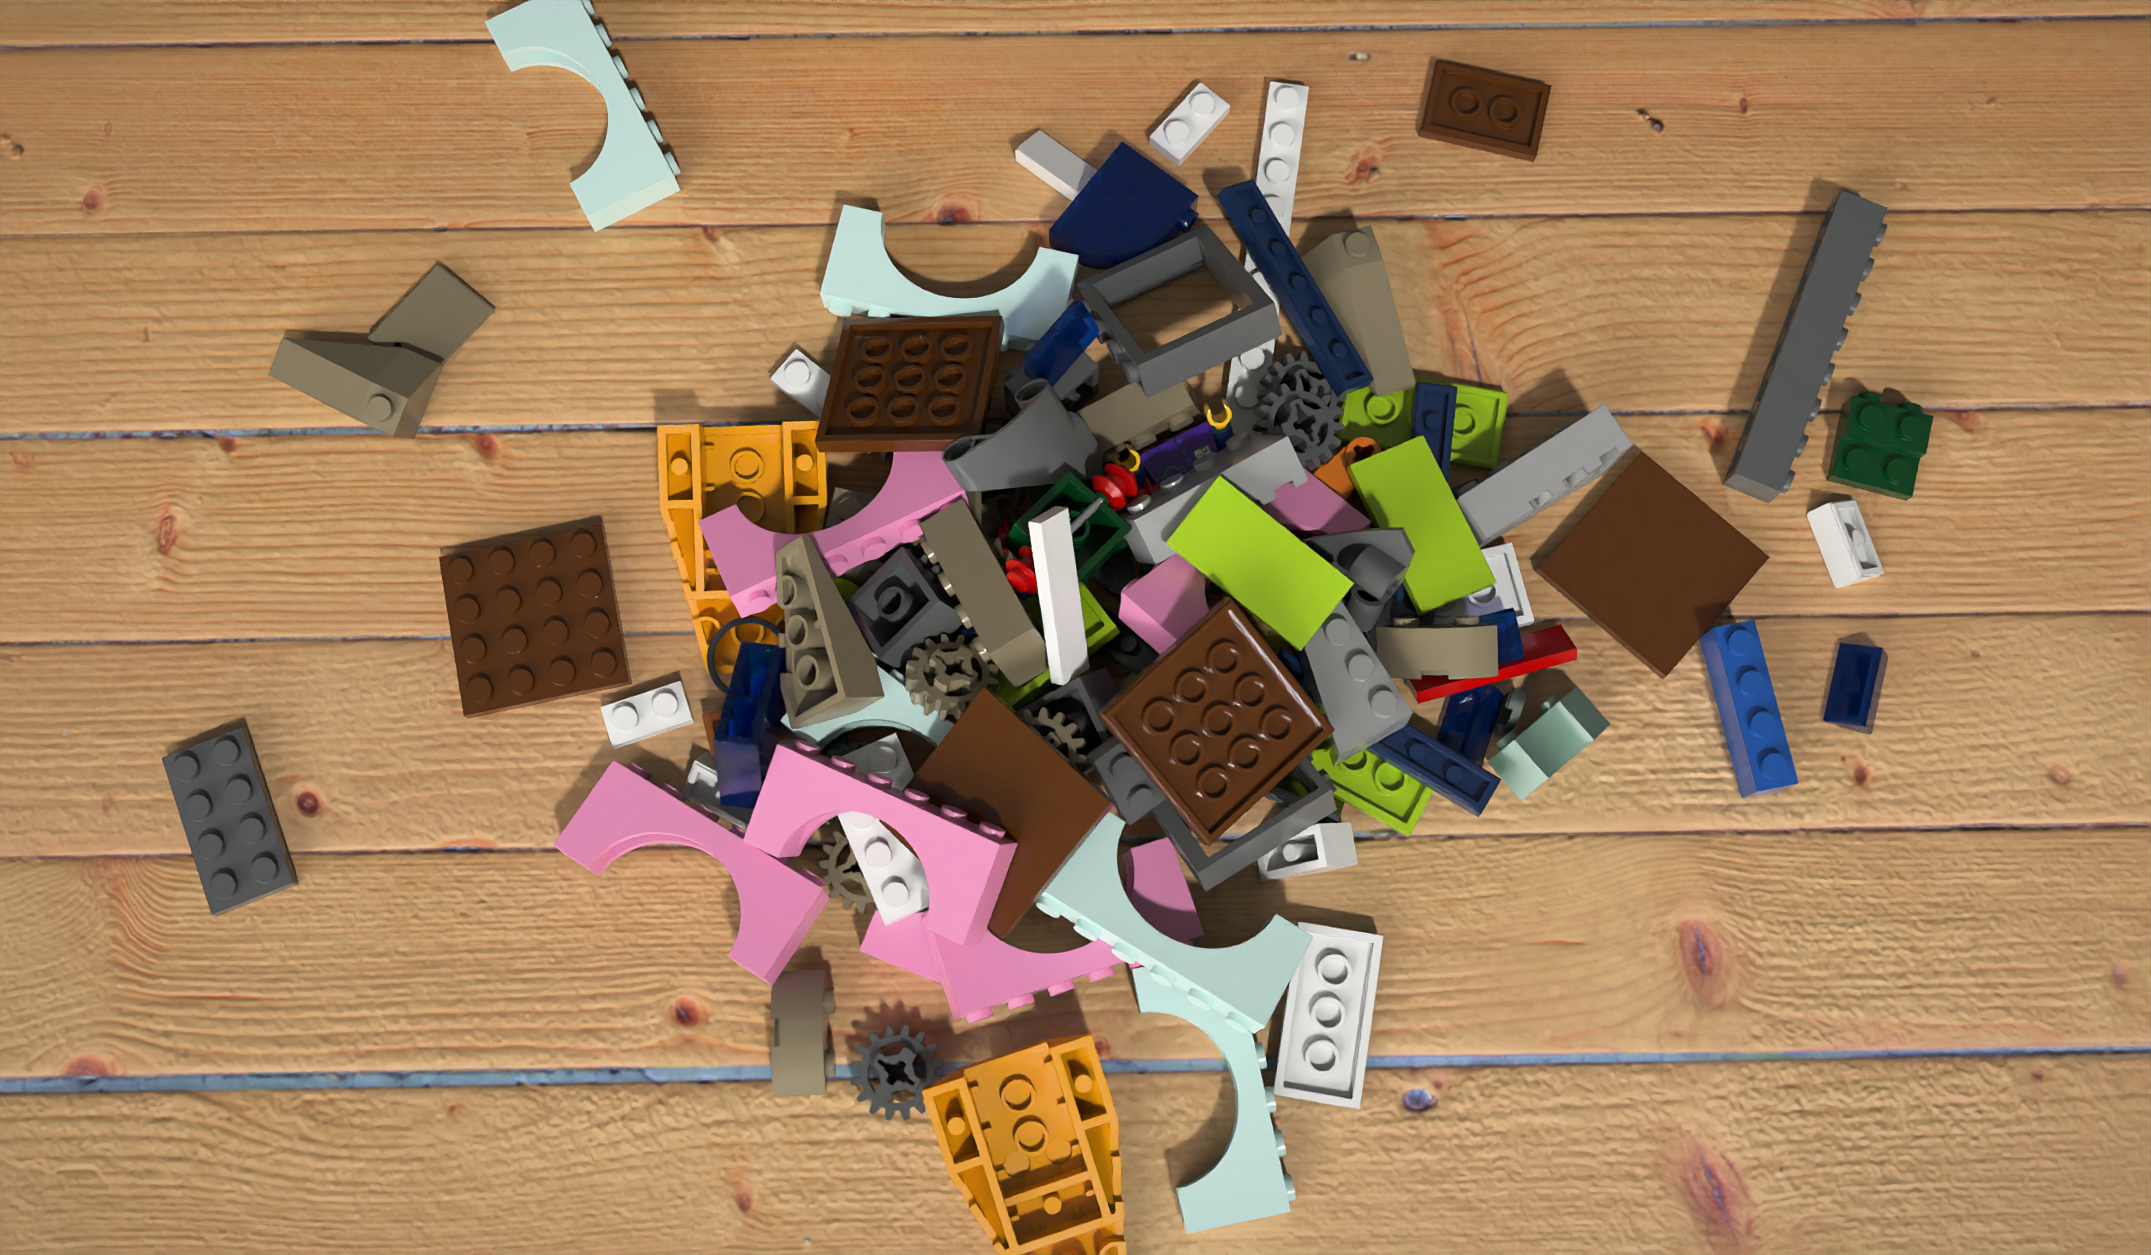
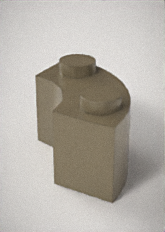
M1416 616L1393 617V625L1376 626L1377 657L1391 678L1422 679V675H1448V679H1469L1498 676L1497 625L1480 623L1479 616L1453 617L1454 623L1420 624L1419 617Z
M825 970L782 971L772 985L770 1019H775V1047H770L774 1096L826 1095L828 1076L836 1075L835 1049L828 1050V1014L835 1013V988L827 987Z

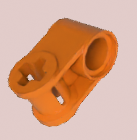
M1356 438L1336 456L1321 465L1312 475L1348 503L1355 496L1357 490L1347 472V468L1355 463V458L1361 459L1363 456L1368 458L1382 452L1381 448L1371 438Z

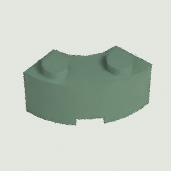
M1577 686L1565 696L1557 691L1539 706L1544 712L1540 718L1520 735L1512 729L1495 744L1500 752L1487 763L1521 801L1611 725Z

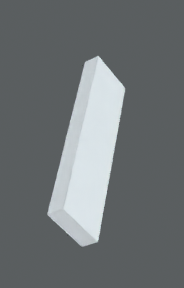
M1055 506L1028 521L1051 683L1065 685L1089 669V660L1069 511L1066 507Z

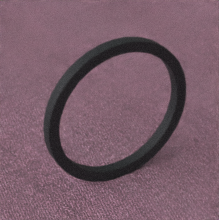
M738 618L722 626L712 638L707 653L708 670L716 686L728 696L743 701L761 700L769 697L781 688L780 679L773 687L760 694L745 695L737 693L728 688L719 678L714 665L715 649L720 638L729 629L740 624L755 623L765 626L774 632L778 638L779 633L783 632L771 622L761 618ZM784 648V652H785V666H784V670H783V673H782V674L787 673V667H786V648Z

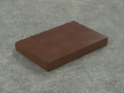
M1436 60L1419 137L1534 162L1538 152L1551 85Z

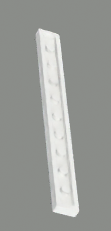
M1270 81L1256 184L1289 237L1309 86ZM1247 247L1244 268L1275 302L1278 315L1280 301ZM1275 339L1231 359L1226 402L1232 412L1230 423L1234 435L1241 432H1248L1249 435H1262V432L1252 430V426L1262 420L1254 414L1255 410L1259 406L1265 405L1263 401L1257 399L1256 395L1266 389V387L1259 383V380L1264 375L1270 374L1267 368L1272 364Z

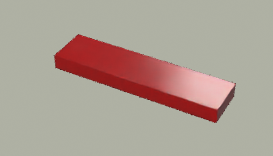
M1560 624L1499 641L1498 676L1448 679V675H1422V679L1404 680L1419 704L1577 660V648Z

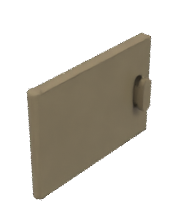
M437 264L424 280L367 338L374 345L389 347L400 345L401 348H408L444 364L483 322L495 312V308L444 267Z

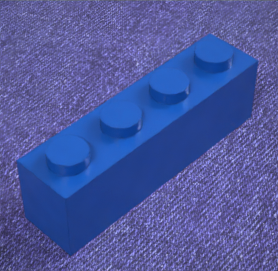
M1755 620L1712 628L1700 637V642L1741 797L1747 798L1778 792L1799 784Z

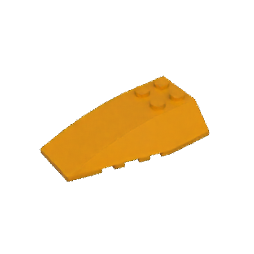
M820 421L783 422V425L703 427L700 424L657 425L660 511L663 522L667 527L671 541V550L678 566L682 580L681 585L685 599L688 601L693 619V627L707 674H710L707 665V653L712 638L722 626L742 617L729 596L698 521L736 504L741 513L750 522L768 531L783 534H804L822 530L828 505L826 452H818L815 444ZM777 603L770 605L760 613L746 616L767 620L785 633L784 609ZM744 623L729 629L720 638L714 653V665L717 674L783 672L785 652L784 648H779V638L770 629L755 623Z
M1091 1033L1044 1039L963 1066L922 1089L948 1175L955 1187L959 1189L970 1211L984 1229L998 1255H1127L1124 1234L1118 1117Z

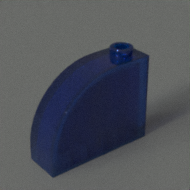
M1122 141L1049 229V246L1057 251L1079 255L1080 265L1107 270L1175 239L1180 231L1187 233L1199 216L1197 212L1199 196Z
M741 642L713 740L721 805L755 808L777 744H779L782 724L780 720L783 716L784 706L780 674L785 673L784 648H779V645Z

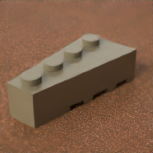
M1187 380L1148 398L1138 384L1133 382L1075 413L1083 419L1103 450L1102 469L1108 463H1112V454L1119 461L1130 456L1129 450L1125 447L1126 444H1129L1136 452H1139L1207 421Z
M963 498L920 523L919 526L927 539L921 543V546L933 565L938 562L940 563L943 572L937 576L950 597L954 594L957 595L960 604L955 606V610L966 628L969 629L973 626L978 636L972 639L982 659L985 662L992 659L1015 688L1048 670L1046 643L1040 634L1042 630L1023 600L1018 598L1021 596L1020 592L1010 584L1006 569L1003 565L1000 566L1002 563L1001 559L976 516Z

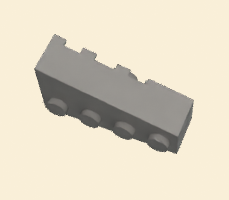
M1604 404L1576 423L1566 425L1543 444L1541 442L1534 444L1520 455L1521 458L1510 464L1509 461L1500 464L1488 473L1489 478L1478 484L1474 480L1466 484L1455 493V496L1458 498L1456 501L1479 547L1482 548L1605 474L1633 444Z
M1248 432L1236 434L1225 442L1227 447L1220 452L1208 453L1193 462L1194 468L1184 475L1182 473L1175 474L1160 483L1161 489L1151 496L1143 495L1129 502L1126 506L1128 510L1121 514L1120 517L1132 527L1126 540L1137 562L1157 565L1177 554L1164 543L1219 475L1256 505L1260 504L1261 506L1277 498L1274 492L1277 488L1285 484H1292L1296 488L1309 481L1289 437L1249 435Z
M1340 601L1301 651L1295 649L1297 656L1300 658L1305 673L1304 678L1308 690L1311 692L1314 704L1335 729L1326 738L1333 767L1405 727L1413 714L1345 605Z

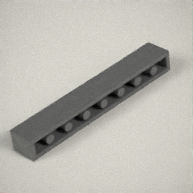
M1843 190L1828 206L1722 485L1766 503L1772 501L1780 493L1785 494L1790 488L1795 476V471L1790 470L1794 457H1800L1809 436L1803 434L1807 422H1812L1815 419L1822 400L1817 398L1820 387L1827 385L1835 369V364L1830 362L1834 350H1840L1848 334V329L1843 327L1847 315H1853L1860 302L1861 294L1856 292L1860 281L1864 282L1873 267L1874 259L1869 257L1873 246L1877 247L1886 232L1887 224L1882 223L1887 207Z

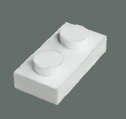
M1200 82L1151 134L1149 144L1176 166L1180 167L1229 114L1230 105Z
M796 349L771 376L770 380L774 386L820 421L831 376Z
M681 681L600 707L611 745L615 749L695 723L687 694Z

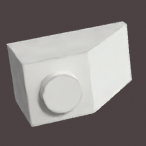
M1351 822L1312 825L1258 859L1261 881L1317 874L1358 865Z

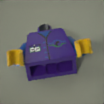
M1221 399L1224 408L1217 415L1211 414L1209 405L1206 403L1204 405V413L1208 421L1141 455L1129 444H1126L1125 447L1130 452L1127 461L1120 462L1114 454L1111 455V461L1117 465H1124L1133 472L1138 489L1143 488L1145 478H1148L1151 485L1158 484L1161 489L1160 483L1165 479L1179 473L1184 475L1193 469V462L1208 453H1218L1227 447L1225 442L1234 436L1230 423L1232 412L1225 399Z

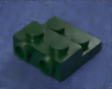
M1862 392L1857 396H1852L1841 407L1826 481L1907 501L1913 497L1920 458L1927 452L1933 416L1922 413L1923 407L1916 403L1903 402L1899 403L1897 407L1882 403L1883 397L1872 392Z

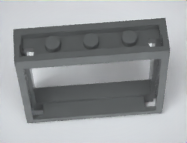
M1207 224L1077 283L1081 300L1077 301L1076 304L1082 312L1084 322L1086 324L1091 322L1098 341L1101 344L1106 342L1107 349L1116 365L1122 363V369L1130 384L1136 382L1147 398L1282 335L1275 302ZM1201 267H1205L1240 310L1144 354L1111 309Z
M1310 753L1291 770L1309 795L1209 857L1167 799L1149 812L1203 890L1207 892L1336 811L1333 792L1337 791V788L1330 781L1325 769L1316 770L1310 762L1313 760V756Z

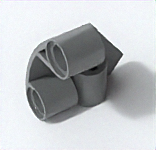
M1046 378L1033 379L1017 391L1015 401L1022 411L995 434L960 438L950 444L942 454V460L960 487L968 492L1054 484L1068 471L1074 474L1080 481L1092 479L1096 475H1102L1103 450L1083 419L1065 409Z
M1404 528L1359 529L1301 540L1354 583L1343 597L1346 599L1344 605L1361 632L1374 629L1386 601L1393 596L1401 585L1415 554V550Z

